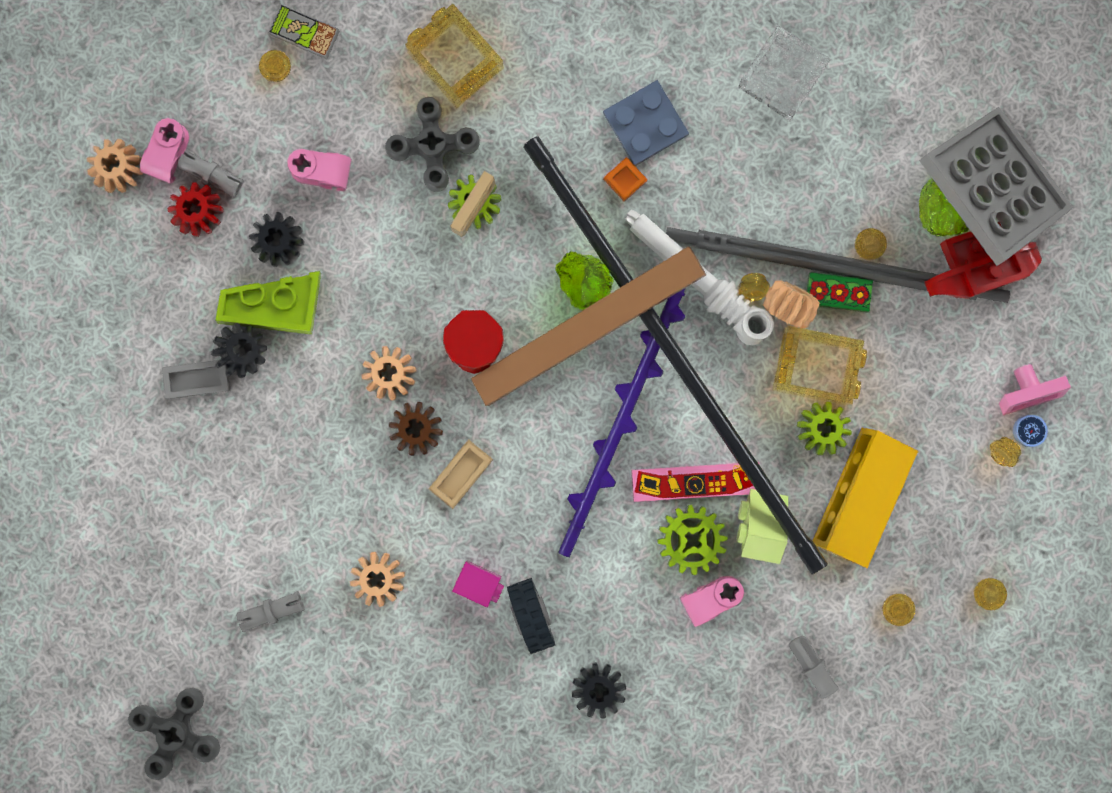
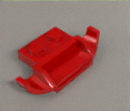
M969 231L940 243L950 270L925 281L924 284L930 297L934 295H949L955 298L970 299L987 291L1026 279L1038 268L1042 258L1036 242H1030L996 266L974 234Z

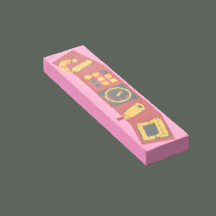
M738 463L631 470L634 502L748 495L750 489H755Z

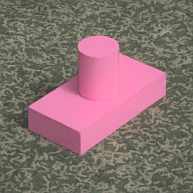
M1032 364L1024 365L1013 371L1021 390L1005 394L999 405L1003 415L1061 398L1071 386L1066 376L1039 383Z

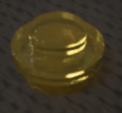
M271 50L261 57L259 70L268 81L280 82L289 75L291 62L282 51Z
M868 228L857 235L854 246L860 257L866 260H875L884 254L887 248V240L881 231Z
M747 274L742 277L741 283L738 286L739 295L742 294L749 301H759L766 296L770 283L763 274Z
M1002 437L990 444L991 457L997 464L1014 467L1019 462L1021 449L1013 440Z
M985 578L975 586L974 599L983 609L997 610L1004 605L1007 599V590L1001 581L994 578Z
M892 594L884 601L882 612L889 623L896 626H904L914 618L915 605L911 598L904 594Z

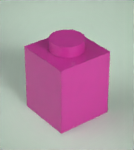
M467 560L452 592L484 607H488L490 601L497 603L504 585L499 583L502 576Z

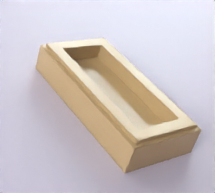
M485 171L482 173L450 225L452 232L460 237L465 236L496 185L494 176Z
M468 439L429 487V490L454 509L493 459Z

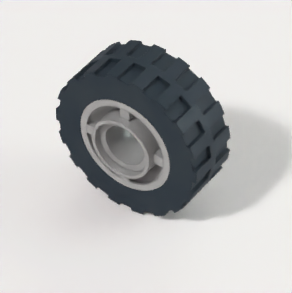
M532 578L507 586L512 604L511 611L520 635L523 636L530 654L556 646L543 598L539 597Z

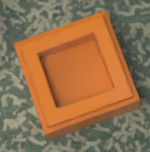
M627 157L603 177V180L623 202L648 181Z

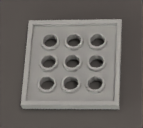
M999 107L919 160L996 266L1007 260L1074 208ZM993 143H995V144L997 145V147L999 148V150H997V149L995 148V146H994ZM976 155L981 159L982 163L976 158ZM957 166L963 171L964 175L959 172ZM995 181L999 183L1001 189L996 185ZM977 193L981 195L983 201L979 199ZM1014 206L1018 209L1020 215L1016 212ZM996 219L1001 222L1003 228L999 226Z

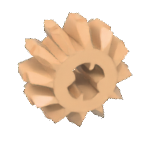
M104 139L103 149L93 146V150L97 155L96 157H87V162L94 165L87 170V173L91 177H95L93 183L97 187L104 186L105 191L108 193H113L117 188L118 191L123 193L126 192L125 182L132 186H137V182L131 177L133 174L139 176L143 173L140 171V168L136 167L140 164L142 158L139 155H134L136 152L135 147L131 144L125 146V142L121 139H117L114 144L110 140ZM120 163L118 168L113 167L112 170L109 169L110 164Z
M778 280L769 288L763 306L765 310L779 320L796 328H807L817 315L820 303L817 298L804 289L787 281Z
M387 346L382 347L383 357L372 351L370 355L375 360L374 364L368 361L363 363V366L371 369V372L362 374V379H373L366 389L372 392L379 387L377 391V398L383 399L386 390H388L390 400H396L395 389H398L405 396L408 394V391L402 384L404 382L409 385L415 384V380L406 377V374L415 373L417 371L416 367H404L412 358L407 354L399 360L402 350L398 347L394 349L392 356H390V350ZM387 365H391L390 367L394 370L397 369V374L392 375V381L389 382L387 378L381 377V372L386 371Z
M371 552V564L366 558L361 557L358 561L363 569L353 567L351 573L360 576V579L350 581V586L360 585L362 588L356 592L355 597L360 598L365 593L368 594L365 600V604L368 606L373 603L375 596L379 607L384 606V594L393 602L397 597L391 588L397 591L404 589V585L395 582V579L404 578L405 572L394 573L393 569L400 565L399 560L387 565L390 558L389 553H384L379 562L377 552ZM372 572L375 574L382 572L385 578L381 580L385 582L383 587L379 584L375 586L371 584L370 580L373 577L370 574Z

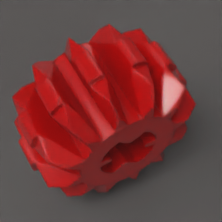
M192 182L190 191L183 185L179 187V191L182 194L180 197L174 194L170 195V199L176 203V205L167 208L169 213L174 214L170 222L174 226L180 225L179 231L186 235L191 230L194 237H199L201 227L207 234H210L212 229L209 223L213 222L215 225L221 223L214 216V214L224 212L223 207L216 205L221 198L217 193L211 194L212 188L208 185L200 189L198 183ZM192 205L201 208L198 214L189 211Z

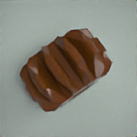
M417 402L415 412H413L409 403H405V416L397 410L393 413L395 417L400 419V423L389 422L390 428L399 430L398 433L390 436V440L403 439L398 444L397 449L399 451H403L410 444L409 455L415 456L417 445H419L422 454L426 455L428 454L426 442L433 447L438 446V442L431 438L432 434L443 435V430L433 429V425L440 424L442 419L441 417L429 419L435 411L431 406L422 414V402ZM417 420L416 423L421 424L422 422L424 428L420 430L421 436L415 438V434L409 435L408 429L412 428L411 422Z

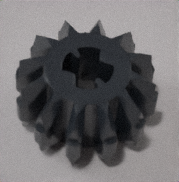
M276 212L274 221H272L268 214H264L263 220L265 224L263 226L258 222L253 224L259 233L249 234V239L257 242L251 247L253 253H260L259 260L263 263L270 259L273 267L278 266L280 257L286 265H289L291 263L288 256L290 252L295 257L300 256V252L294 248V245H304L305 241L302 238L296 237L303 230L300 226H293L295 219L291 216L284 220L283 214ZM275 233L282 236L279 239L280 244L278 246L272 243L274 240L273 234Z
M235 323L232 331L224 327L221 329L222 337L216 336L213 339V343L220 348L213 349L211 355L215 357L221 356V360L215 365L217 368H220L226 364L225 374L227 376H231L236 369L238 377L244 378L247 371L251 374L258 371L256 364L262 365L266 361L259 353L265 352L267 346L258 345L257 343L263 338V334L259 333L253 337L251 335L253 331L251 325H248L244 331H242L240 323ZM238 344L240 345L239 349L243 347L245 350V354L238 357L239 352L235 354L233 348Z
M594 662L592 663L593 674L590 675L584 667L580 669L585 681L580 678L573 679V684L583 689L572 691V697L582 698L576 705L578 710L589 705L587 716L592 717L595 709H599L600 718L603 719L606 718L604 709L606 707L614 714L618 712L613 701L625 702V697L616 692L626 690V684L615 683L621 677L619 671L614 672L610 677L608 676L611 670L610 664H605L602 673H599L598 664ZM596 683H601L603 688L605 686L608 687V690L603 692L602 698H596L595 693L593 695L590 694V691L595 689Z

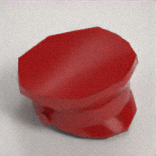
M462 310L443 330V344L449 358L462 370L472 374H477L489 368L498 357L504 343L503 328L485 310Z

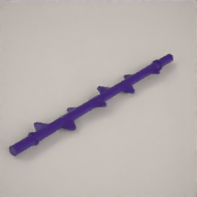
M685 289L668 298L659 318L667 329L671 323L681 322L685 319V314L678 306L682 296L685 297ZM649 330L642 331L640 334L647 347L632 382L617 384L614 389L623 403L608 438L597 440L593 443L599 458L584 493L569 494L567 498L576 512L573 519L569 520L570 526L558 551L563 556L570 558L580 532L585 528L584 523L599 489L614 487L616 484L608 468L622 435L636 432L637 425L633 421L631 414L646 379L662 377L664 371L655 360L660 346Z

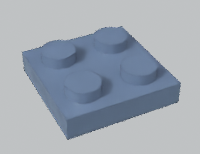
M658 80L603 111L605 118L635 166L689 135L688 130Z

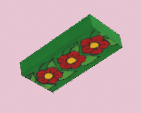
M810 272L808 274L806 292L818 299L819 307L868 313L870 311L873 280Z

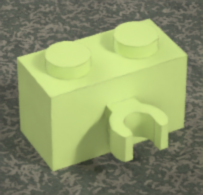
M750 489L747 501H741L738 512V519L743 520V523L739 525L737 542L742 543L741 557L780 564L787 545L788 536L757 490ZM780 495L788 507V496Z

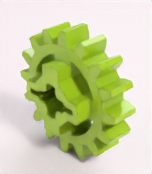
M693 505L687 506V513H683L680 508H676L675 513L677 517L673 519L666 515L665 519L669 525L667 527L659 526L658 530L665 533L664 538L657 539L658 544L665 545V549L660 552V555L662 557L669 555L671 558L668 561V565L672 567L678 563L679 572L682 574L687 567H690L692 575H697L698 567L708 572V563L710 561L717 565L720 563L716 557L717 552H726L723 547H720V542L728 540V537L719 534V531L725 526L723 523H714L717 517L715 513L710 514L708 517L705 516V507L701 506L697 513H694ZM688 518L701 520L696 526L687 527L681 522ZM710 529L713 535L712 548L707 545L706 534ZM673 531L678 535V546L675 550H673L671 545ZM699 532L697 537L699 545L697 547L690 545L688 548H685L688 541L685 535L687 533L695 534ZM692 553H698L703 557L697 561L683 560Z

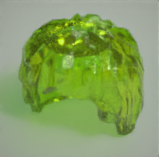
M932 178L927 181L921 189L919 198V218L922 222V227L931 235L937 237L952 236L954 234L960 235L962 232H968L969 228Z
M570 251L556 264L555 271L560 277V288L570 298L571 306L578 308L580 311L611 294L614 279L610 276L608 268L602 263L601 259L595 258L592 255H582L581 253Z

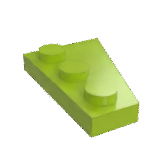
M310 272L309 275L292 278V276L280 278V281L264 284L253 283L220 290L215 321L218 324L224 325L240 323L242 327L251 325L253 328L312 335L321 272Z

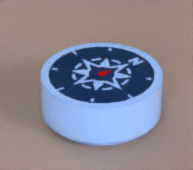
M1036 415L1022 416L1013 426L1015 440L1025 447L1038 446L1047 437V425L1042 418Z

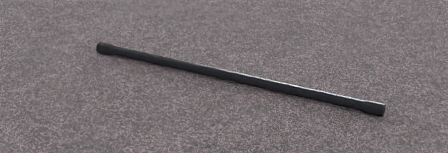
M536 136L527 141L523 148L538 170L546 177L618 286L622 287L634 280L555 164L554 158L540 137ZM651 308L641 314L639 317L774 515L811 575L828 565L827 561L814 542L806 535L655 310Z

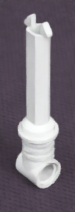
M632 209L627 213L628 216L625 220L631 226L630 231L664 261L683 250L682 247L644 214L640 216L639 213ZM702 266L706 276L691 285L703 295L704 303L708 306L706 311L709 313L715 312L717 315L721 312L723 314L721 319L727 318L728 325L731 323L735 325L733 329L737 332L741 342L746 345L753 346L764 341L774 328V321L770 313L764 309L757 308L755 305L750 307L748 299L746 302L742 300L745 296L742 294L740 296L736 295L739 291L736 289V284L733 280L730 283L725 279L718 280ZM748 321L758 322L762 329L761 333H753L749 329Z

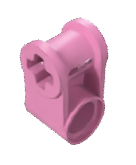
M166 118L159 121L142 156L140 171L167 183H173L176 179L173 175L181 155L184 154L189 142L187 129L174 119ZM175 131L178 133L176 139L166 137L168 132L173 133Z
M306 149L295 150L289 155L287 160L288 168L297 182L320 186L332 190V187H337V191H346L352 160L350 157L338 153H323ZM303 161H307L310 167H305L304 171L300 172L297 165L301 166Z
M723 576L707 585L697 587V591L689 595L687 593L682 595L680 600L694 627H697L739 604L743 599L744 589L736 578ZM726 583L731 587L736 586L737 588L733 591L734 597L732 599H729L726 595L720 596V593L724 591L723 585Z

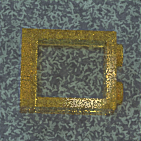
M451 4L447 9L442 7L436 11L431 17V22L423 29L421 27L415 29L408 36V42L405 44L407 53L456 109L504 69L501 57L454 4ZM455 24L485 59L455 85L450 87L420 52Z
M787 326L783 331L772 391L842 405L853 404V399H858L861 390V381L857 380L859 368H864L867 358V350L863 349L864 341ZM799 340L849 350L841 394L791 385Z

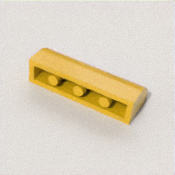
M862 427L812 540L814 544L830 553L868 568L918 450L878 430Z

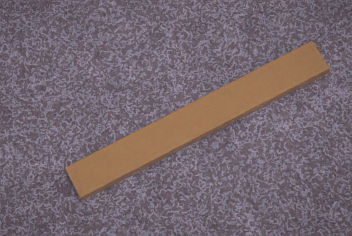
M688 246L475 375L471 380L485 406H490L705 277L706 273L693 250Z

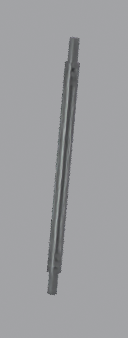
M667 227L666 234L674 241L693 244L698 249L927 291L924 282L939 275L700 229L698 232ZM996 288L970 298V300L982 298L1008 303L1010 291Z

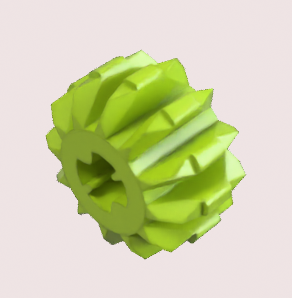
M472 174L468 175L469 184L467 185L461 179L456 181L460 191L450 189L449 195L456 199L448 202L449 209H457L452 215L453 219H455L476 185ZM496 185L474 220L476 229H481V218H484L488 224L493 223V219L488 212L493 214L500 213V208L494 204L502 200L501 195L492 194L497 189Z
M816 402L812 404L813 413L808 410L801 412L808 422H797V427L806 428V433H801L797 437L798 440L810 439L805 445L806 450H811L817 444V455H823L825 448L832 455L836 454L835 444L840 447L847 445L841 435L850 436L852 434L851 430L843 429V424H847L851 420L850 417L839 418L844 410L842 407H837L832 412L831 402H825L823 409ZM827 421L826 426H831V432L825 433L823 437L820 435L822 431H818L817 426Z

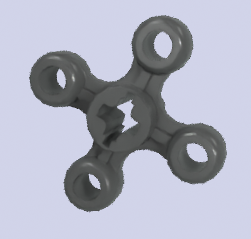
M425 97L418 102L416 109L417 115L423 123V130L415 138H406L397 134L391 136L386 141L385 150L390 159L399 162L404 161L411 155L423 157L427 163V169L423 176L425 186L433 192H440L449 183L448 173L442 165L444 156L450 151L472 154L479 148L480 138L474 129L468 127L460 129L455 134L442 132L438 125L442 115L441 105L437 99ZM428 107L434 108V111L430 114L424 113ZM469 137L473 141L466 145L462 143L464 138ZM432 138H435L438 143L435 146V150H430L428 147ZM398 144L403 145V148H402L401 151H399V152L393 151V148H394L396 145H398ZM434 175L441 176V180L436 183L432 182L431 178Z
M186 688L179 693L176 699V712L170 718L159 717L154 708L149 705H139L129 713L128 723L134 731H149L156 735V742L159 745L158 750L147 759L144 766L145 773L149 778L161 780L168 776L173 768V754L179 749L191 751L195 759L203 763L214 760L219 754L220 743L218 739L211 735L200 736L192 731L190 725L191 717L201 709L204 703V696L197 688ZM187 696L193 699V706L187 703ZM140 714H143L145 716V723H143L139 719ZM173 727L177 729L176 735L178 738L175 740L171 739L172 733L169 731ZM203 744L209 746L210 753H206L203 750ZM156 762L162 765V770L156 768Z

